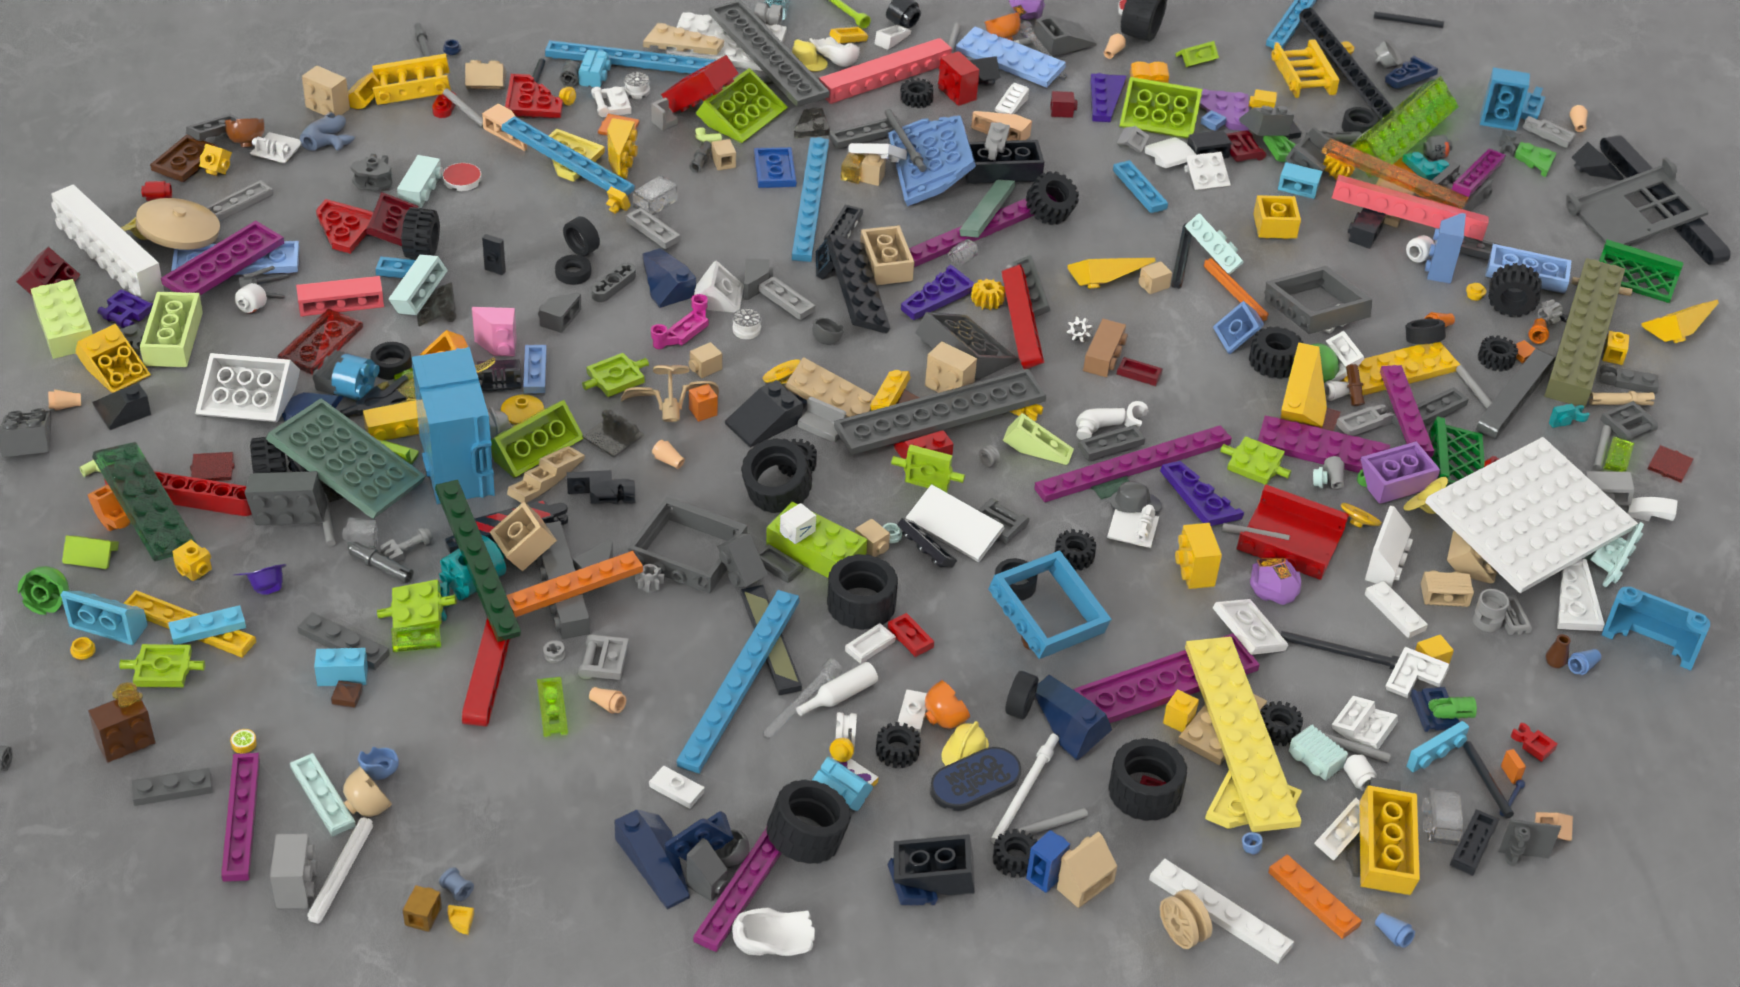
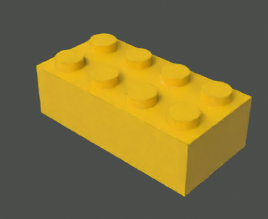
M1368 785L1359 801L1361 887L1411 895L1420 880L1417 794Z

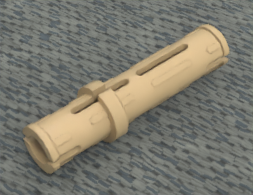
M1629 391L1628 393L1591 392L1590 397L1592 398H1589V404L1625 405L1634 401L1637 405L1653 406L1654 401L1651 400H1655V395L1653 392L1636 393L1635 391Z

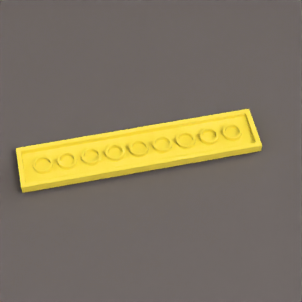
M1232 637L1186 641L1185 649L1251 831L1261 832L1300 827L1302 820Z

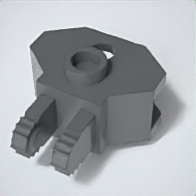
M372 153L363 160L353 162L351 165V171L354 172L352 183L360 189L374 191L391 188L393 182L391 167L388 165V155H383L379 159L376 154Z

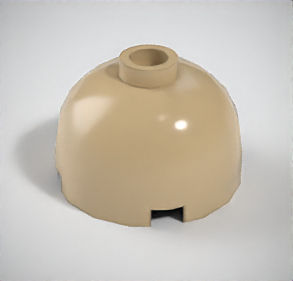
M361 766L346 779L343 793L347 800L344 804L352 814L358 812L362 816L373 817L384 812L392 805L390 800Z

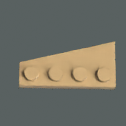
M657 23L644 39L643 47L650 48V45H656L658 49L664 50L667 47L677 48V51L684 52L693 49L694 53L717 55L724 47V40L715 36H707L699 32L676 28L664 23Z

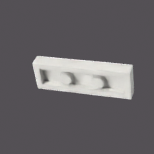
M1381 581L1366 588L1364 595L1408 639L1426 631L1428 624L1387 583Z
M1357 798L1348 805L1314 843L1333 861L1360 832V809Z

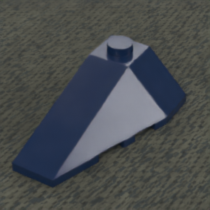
M661 248L642 253L650 295L659 308L690 299L694 296L696 277L685 264Z
M1050 674L1038 683L1035 697L1054 734L1059 737L1058 742L1061 748L1076 761L1113 730L1107 715L1100 708Z
M636 809L614 820L615 840L668 910L689 899L690 895L680 859L665 848V842L673 838L672 831L660 815Z

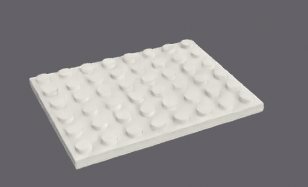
M1544 437L1429 495L1425 501L1433 511L1519 593L1526 591L1634 530L1638 524Z

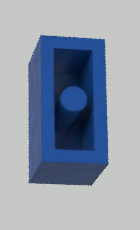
M1049 830L1031 847L1026 879L1047 893L1058 882L1061 858L1070 849V843L1064 837Z

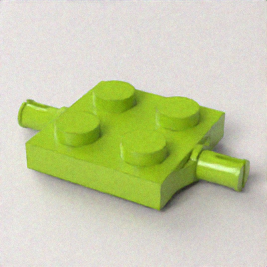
M624 353L587 366V374L591 379L582 382V387L586 391L596 386L607 397H610L628 388L645 383V376L639 369L649 366L648 359L645 357L635 362Z
M1246 436L1236 448L1223 444L1220 450L1221 453L1232 456L1227 470L1264 485L1268 484L1270 479L1276 474L1289 479L1292 470L1280 466L1285 451Z
M910 445L906 459L893 456L891 465L904 468L906 474L905 482L929 488L932 484L947 493L951 480L964 483L965 474L953 472L951 466L952 455Z
M437 579L392 588L391 606L377 609V616L379 619L392 616L395 633L442 625L441 614L443 607L456 605L457 597L455 594L442 597L440 583Z
M142 644L136 659H120L119 667L120 670H135L133 677L134 687L184 688L186 675L190 670L204 671L205 660H190L192 654L191 645Z

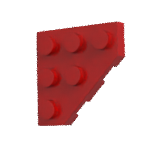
M511 74L505 107L511 110L515 116L561 118L563 100L559 97H554L551 91L544 85L537 84L531 75Z
M325 199L316 209L317 218L332 249L351 254L367 235L366 230L373 214L372 211Z

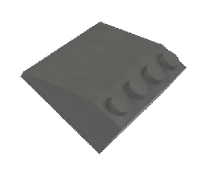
M926 312L916 331V334L922 338L921 341L933 349L940 342H944L977 358L975 378L981 379L1016 363L1018 360L1017 357L967 315Z

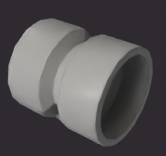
M757 2L754 14L764 24H777L781 26L783 6L772 4L769 7L768 3Z
M1486 589L1480 593L1472 618L1473 624L1477 628L1485 632H1495L1501 628L1509 606V599L1506 594L1496 589Z

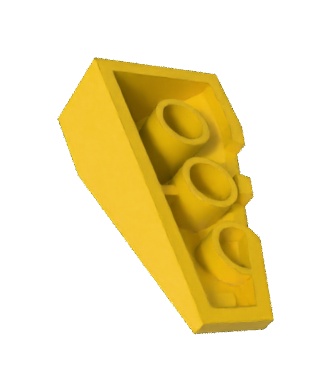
M1087 259L1069 264L1067 268L1080 286L1096 289L1100 288V284L1110 282L1154 263L1156 259Z
M1717 299L1667 314L1661 318L1651 319L1641 323V325L1664 342L1673 340L1674 343L1685 341L1686 336L1693 334L1719 302Z
M1298 343L1282 405L1281 419L1322 428L1327 404L1320 349L1318 346Z

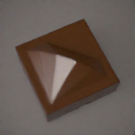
M338 681L331 697L332 704L356 708L363 690L362 684Z

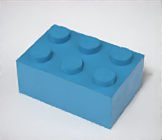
M1493 67L1480 113V125L1513 131L1517 130L1529 88L1530 73Z

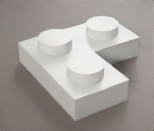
M1405 647L1386 684V690L1408 698L1417 679L1440 688L1449 670V664Z

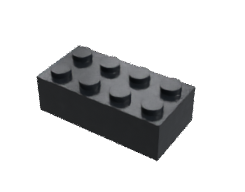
M1038 140L1006 141L1004 152H998L996 160L988 159L989 151L985 150L986 141L969 142L976 167L965 175L967 183H995L996 180L1034 182L1044 172L1045 162Z

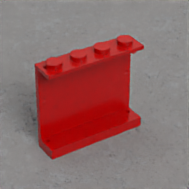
M1265 484L1260 502L1247 527L1290 535L1289 540L1245 531L1240 533L1236 549L1259 558H1286L1295 568V571L1322 580L1345 531L1349 514Z

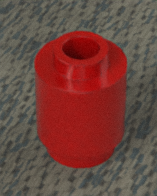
M146 181L145 185L141 187L142 197H146V201L172 198L171 183H166V181Z

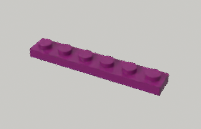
M1489 148L1453 183L1451 190L1460 196L1469 197L1504 162L1506 155Z
M1402 365L1381 366L1380 374L1406 444L1417 441L1428 456L1433 457L1434 449Z
M259 753L233 754L221 873L223 882L250 879L260 765Z
M766 829L694 934V943L717 952L732 930L735 919L740 913L744 912L782 853L770 842Z

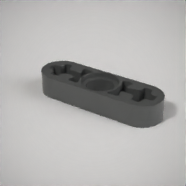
M622 263L593 284L591 287L592 299L597 302L607 301L636 278L635 265L632 263Z

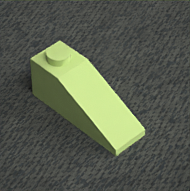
M1023 413L1008 426L1003 439L1004 442L1020 453L1065 465L1069 463L1074 448Z

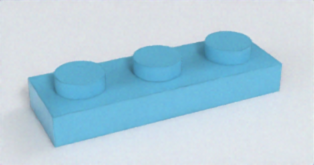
M240 605L168 622L174 645L246 628Z
M1461 721L1415 748L1410 753L1406 767L1414 773L1420 768L1428 767L1435 759L1445 757L1455 747L1460 748L1467 741L1466 736L1469 726L1464 721Z

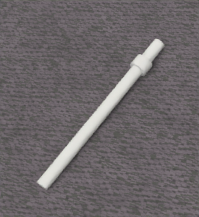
M1051 734L1045 745L1041 746L1037 752L1036 761L990 839L993 844L998 839V835L1000 833L1004 835V831L1009 828L1045 763H1048L1054 754L1053 749L1059 740L1056 734Z

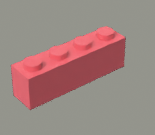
M380 276L296 285L300 317L384 307Z

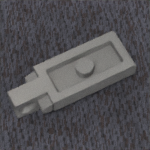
M1528 116L1523 126L1530 133H1535L1541 138L1548 139L1566 148L1576 137V133L1545 119L1539 121Z
M991 122L985 143V150L989 151L988 159L996 160L997 153L1004 152L1010 125Z

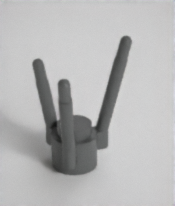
M270 266L239 277L240 288L250 283L259 285L258 283L288 278L289 274L259 279L255 277L275 269L274 266ZM266 292V297H285L284 294Z

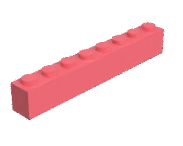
M941 38L820 77L819 81L830 91L829 97L825 98V100L832 104L939 68L941 57L951 54L952 48Z
M1338 175L1331 198L1438 229L1442 220L1465 213L1464 236L1483 241L1489 223V217L1342 175Z

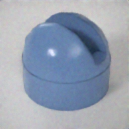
M1249 832L1242 837V846L1246 853L1255 855L1261 851L1263 846L1261 835Z

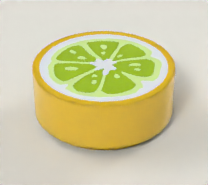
M240 729L234 732L230 738L232 749L240 754L251 752L257 745L255 733L249 729Z

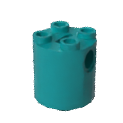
M481 535L500 578L506 572L505 555L497 543ZM459 548L440 560L442 572L439 573V578L442 583H448L458 600L461 601L477 592Z

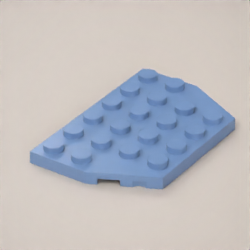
M961 116L940 117L936 121H929L926 118L902 127L915 150L923 157V162L926 166V171L920 172L918 167L912 163L908 151L906 160L895 162L907 206L917 204L920 201L943 193L976 167ZM895 130L888 132L891 145L907 150Z

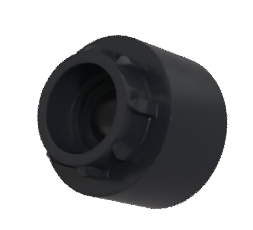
M892 0L886 11V18L895 25L904 26L907 29L912 28L921 16L919 4L914 0Z

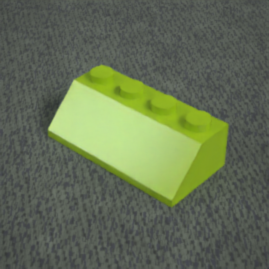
M562 400L491 438V454L494 462L515 478L538 465L540 458L571 446L584 439V436L565 400Z

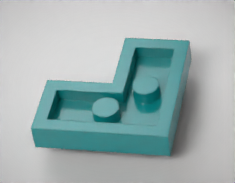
M1419 152L1404 154L1402 161L1423 181L1433 180L1449 166V163L1444 159L1429 162Z

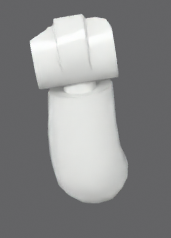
M1135 401L1129 404L1127 411H1125V408L1085 410L1076 420L1078 427L1076 436L1080 440L1092 437L1093 432L1101 427L1121 425L1122 423L1126 427L1136 425L1140 429L1142 421L1136 418L1146 416L1149 411L1148 406L1143 402Z

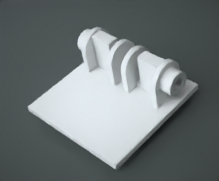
M269 132L264 138H253L252 145H255V148L250 154L286 163L302 144L299 139Z
M1221 152L1186 156L1187 165L1184 166V170L1191 175L1195 190L1231 186Z
M1152 505L1143 507L1142 513L1122 512L1115 509L1107 538L1151 548L1159 516H1155V509Z

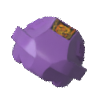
M1009 0L1015 12H1019L1020 19L1022 20L1039 19L1045 8L1044 0Z
M1262 558L1256 560L1257 563L1252 565L1250 585L1255 594L1262 600L1268 601L1270 599L1281 605L1293 602L1301 591L1300 572L1295 571V568L1286 558Z

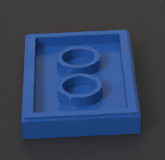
M792 147L754 148L758 188L796 187L797 181Z

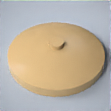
M161 198L144 203L139 207L135 221L138 231L148 240L161 246L182 250L199 249L212 244L218 238L220 222L212 211L195 202L177 198Z

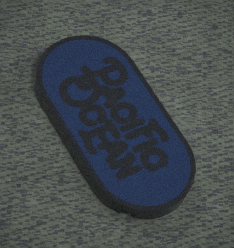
M1001 747L985 748L935 772L931 780V796L940 807L945 809L948 807L952 808V811L967 810L1015 787L1021 775L1020 761L1007 749Z

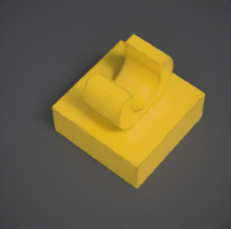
M610 187L607 191L609 200L606 203L610 206L609 211L615 214L620 208L627 211L631 206L627 194Z

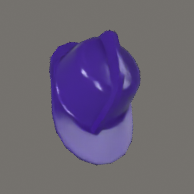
M286 564L267 567L251 573L234 574L233 576L246 575L257 593L267 595L282 588V568L286 567Z

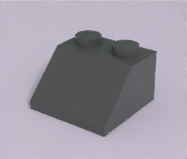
M1262 106V108H1252L1239 118V122L1258 136H1289L1294 114L1288 111V108L1285 106H1277V108Z

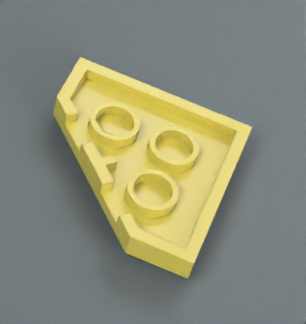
M555 129L549 135L594 162L605 153V146L559 129ZM552 159L557 176L573 182L581 176Z
M1228 771L1205 817L1206 820L1227 829L1249 824L1230 771ZM1288 785L1295 805H1297L1302 790Z

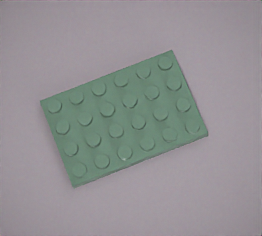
M322 398L270 431L266 437V440L305 469L317 471L321 481L372 519L420 485L426 477Z

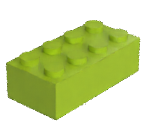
M791 502L767 526L766 545L773 546L801 565L827 578L833 565L840 559L856 554L866 555L867 552L866 538L814 513L816 515V530L814 533L796 544L785 538L780 532V516L798 505L794 502Z

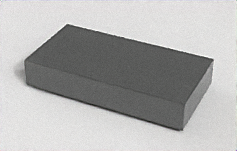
M769 544L758 552L765 569L787 583L803 571V565Z

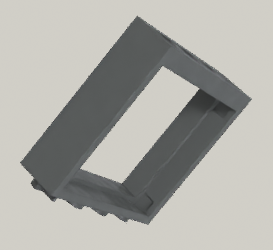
M1328 266L1266 282L1265 300L1308 334L1371 317L1372 299ZM1321 286L1343 304L1311 312L1290 295Z
M667 496L628 547V552L633 551L643 566L653 564L658 568L661 567V574H664V577L711 593L727 570L720 557L709 573L649 552L647 551L648 547L668 520L726 541L739 534H747V525Z

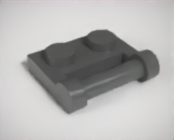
M1634 401L1603 413L1600 419L1604 424L1611 427V430L1618 435V439L1622 443L1629 442L1633 437L1647 431L1652 432L1658 429L1657 421ZM1636 423H1643L1642 425L1637 426L1633 429H1626L1627 427L1634 425Z
M993 498L989 499L978 510L1004 525L1005 529L997 539L1006 544L1021 529L1024 530L1029 523L1028 517L1014 513L998 504V501Z

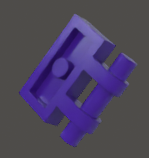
M121 289L107 299L108 307H99L97 313L103 319L114 321L118 326L125 328L135 324V322L131 321L132 319L141 321L149 315L153 304Z

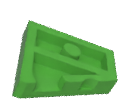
M1264 136L1263 141L1279 162L1287 161L1285 158L1296 145L1285 136Z
M1520 142L1514 157L1524 162L1531 169L1537 167L1542 171L1541 175L1546 177L1555 159L1556 152L1533 146L1530 143Z

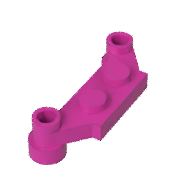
M703 294L694 295L691 299L693 311L668 330L665 325H653L651 327L653 347L655 349H663L666 345L679 344L682 346L709 326V319L706 318L707 296Z

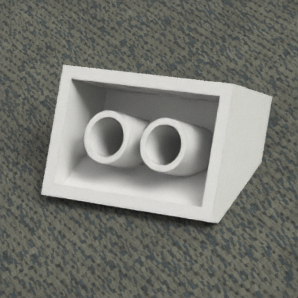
M1390 505L1375 543L1365 578L1366 581L1376 584L1384 581L1390 587H1392L1394 580L1399 581L1403 569L1399 565L1404 566L1408 555L1404 552L1410 551L1413 539L1409 538L1412 529L1394 506Z

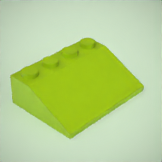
M750 68L733 79V83L727 87L724 86L721 92L706 99L696 112L708 127L740 143L745 142L788 108Z
M1130 77L1119 127L1136 126L1142 131L1188 139L1189 134H1194L1202 89Z

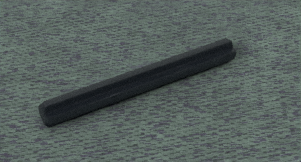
M1187 223L1182 228L1171 283L1173 288L1176 287L1178 289L1182 287L1192 234L1185 227Z

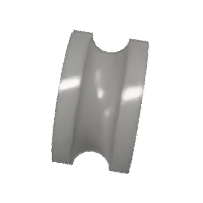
M988 445L979 451V457L987 467L1000 461V454L993 445Z
M550 641L543 647L544 657L550 663H559L566 657L564 645L560 641Z

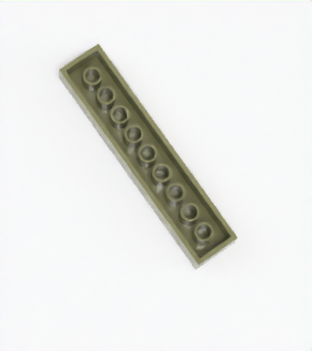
M1585 259L1544 397L1575 406L1583 405L1584 408L1586 407L1625 268L1594 259Z

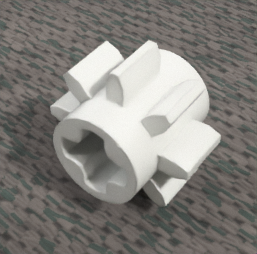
M1076 317L1074 323L1068 322L1071 330H1068L1067 333L1073 334V341L1080 338L1081 342H1084V337H1091L1089 329H1092L1093 326L1086 325L1088 322L1087 318L1080 321L1079 317ZM1077 326H1079V327L1082 326V328L1084 329V332H1083V333H1081V332L1078 333V331L1076 330V327H1077Z

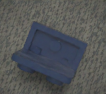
M719 811L708 819L698 820L665 842V848L687 861V854L703 838L716 851L723 848L734 837L726 814Z

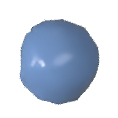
M374 746L370 753L365 754L364 751H361L358 756L359 766L364 769L372 780H382L389 777L399 766V758L396 752L389 748H376Z

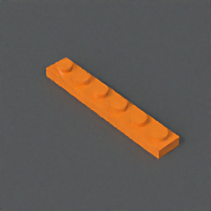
M630 551L506 596L515 617L639 574L643 572V565L635 553Z

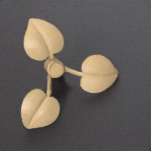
M657 365L653 367L655 374H668L669 398H665L663 403L660 391L649 387H633L624 391L621 402L636 396H656L659 410H662V420L664 422L680 421V410H682L686 391L709 384L716 395L719 396V387L711 381L691 382L688 385L682 386L680 400L677 402V399L673 398L672 374H685L690 371V368L684 365Z

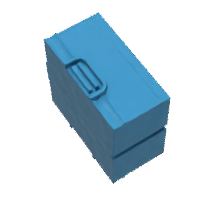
M470 347L412 357L419 435L424 452L422 453V460L426 476H430L436 503L441 504L435 491L436 484L453 480L459 481L466 499L484 498L488 495L495 496L489 414Z

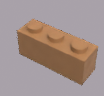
M1102 319L1085 355L1083 371L1107 377L1110 370L1114 371L1117 362L1116 357H1120L1122 352L1121 345L1125 346L1128 334L1125 333V324Z

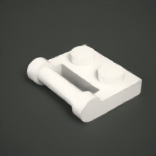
M594 87L591 90L592 96L598 105L597 111L599 116L631 114V105L624 87L608 89ZM603 98H607L610 107L605 105Z

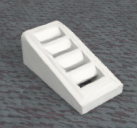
M900 25L876 31L875 45L888 50L909 36L911 31Z
M1013 83L996 106L995 111L998 113L1015 114L1028 100L1029 88Z

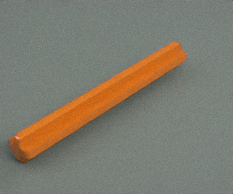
M1212 258L1204 261V268L1240 303L1245 301L1257 311L1262 321L1268 319V312Z

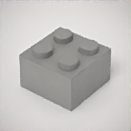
M276 834L270 874L276 909L309 908L310 897L315 895V883L312 881V876H317V860H314L315 848L314 844H310L308 834Z

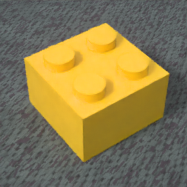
M1257 195L1253 215L1258 237L1267 239L1297 238L1301 218L1295 196Z
M1210 523L1183 525L1182 534L1178 537L1179 549L1175 552L1176 563L1181 566L1182 579L1186 580L1189 589L1215 587L1222 554Z

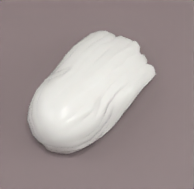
M832 37L819 40L809 39L816 47V51L841 67L853 65L860 54V47L852 43L842 45Z
M760 908L742 912L735 919L732 927L733 940L736 946L746 954L758 956L765 954L792 956L806 953L813 947L812 941L815 939V930L811 927L812 922L809 920L810 914L808 911L785 913L771 908Z

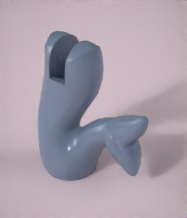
M329 112L303 130L300 135V142L305 149L315 151L325 145H333L336 151H339L344 145L350 144L355 137L351 135H333L344 128L346 119L341 115L335 117L334 113Z

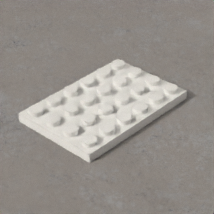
M682 12L676 28H683L684 30L723 39L724 47L717 55L694 53L693 49L684 52L677 51V48L668 47L666 54L714 60L727 54L734 67L762 71L710 15ZM765 24L783 43L787 27L777 24Z

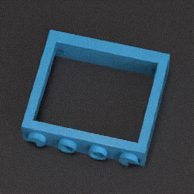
M1060 550L994 575L988 588L992 597L996 599L1003 609L1004 614L1009 617L1015 625L1017 632L1023 636L1029 648L1033 650L1039 659L1105 633L1112 620ZM1048 570L1087 621L1085 624L1050 638L1046 637L1009 586Z

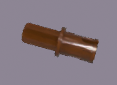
M1347 365L1346 371L1349 383L1347 388H1349L1351 406H1361L1365 402L1362 392L1363 383L1360 381L1358 365Z

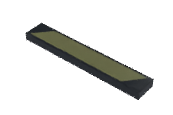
M763 585L741 589V597L754 629L770 604ZM781 633L766 659L778 695L802 691L801 681Z

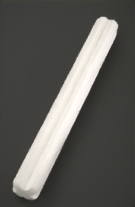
M362 817L357 823L308 912V920L310 922L319 924L323 920L373 828L371 819Z

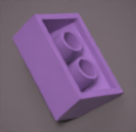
M1417 441L1361 457L1367 488L1379 504L1423 491L1438 478L1440 471L1439 467Z

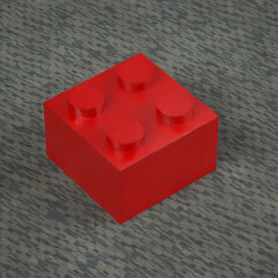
M959 51L942 56L939 66L938 88L958 106L977 100L980 69Z

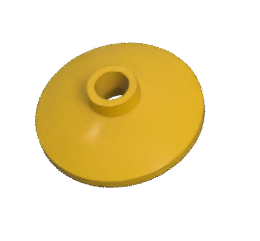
M790 360L772 368L763 376V381L768 383L778 380L781 384L787 383L800 360Z
M524 394L508 398L501 406V412H504L508 416L510 423L515 425L544 409L543 403L538 398Z
M1347 503L1341 504L1344 512L1351 517V524L1362 528L1363 524L1381 526L1382 522L1368 512Z

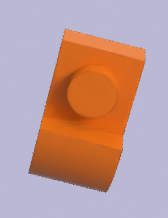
M107 484L87 494L95 514L107 530L112 531L125 528L130 525V522L137 519L135 512L124 506L118 490Z

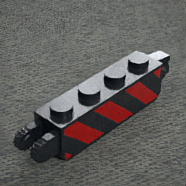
M542 500L527 503L542 518L545 524L558 521L561 522V525L568 523V515H566L568 507L564 503L548 505L546 501ZM517 507L474 518L481 535L488 537L496 543L490 531ZM454 535L445 538L446 548L449 553L459 548Z

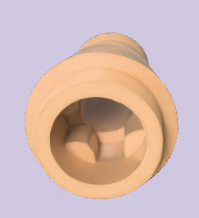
M1114 34L1110 37L1104 51L1105 57L1111 59L1125 47L1126 39L1123 35Z
M1576 105L1571 109L1569 116L1575 130L1583 132L1586 130L1588 111L1584 106Z
M56 389L48 391L49 409L57 411L81 406V393Z
M659 440L652 449L655 459L669 464L676 469L681 468L685 462V458L677 452L669 441Z
M593 687L589 693L591 701L597 703L611 714L622 712L626 705V696L618 690Z

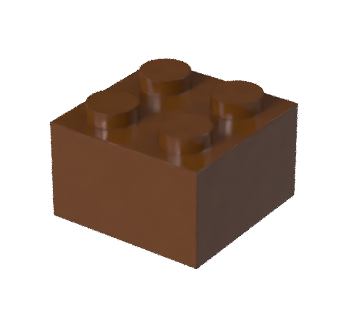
M137 691L88 710L97 745L107 763L155 744L148 710Z

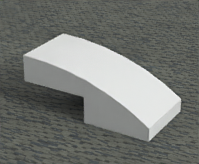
M1660 497L1633 498L1631 505L1628 506L1627 514L1632 518L1649 521L1651 515L1674 521L1678 500Z

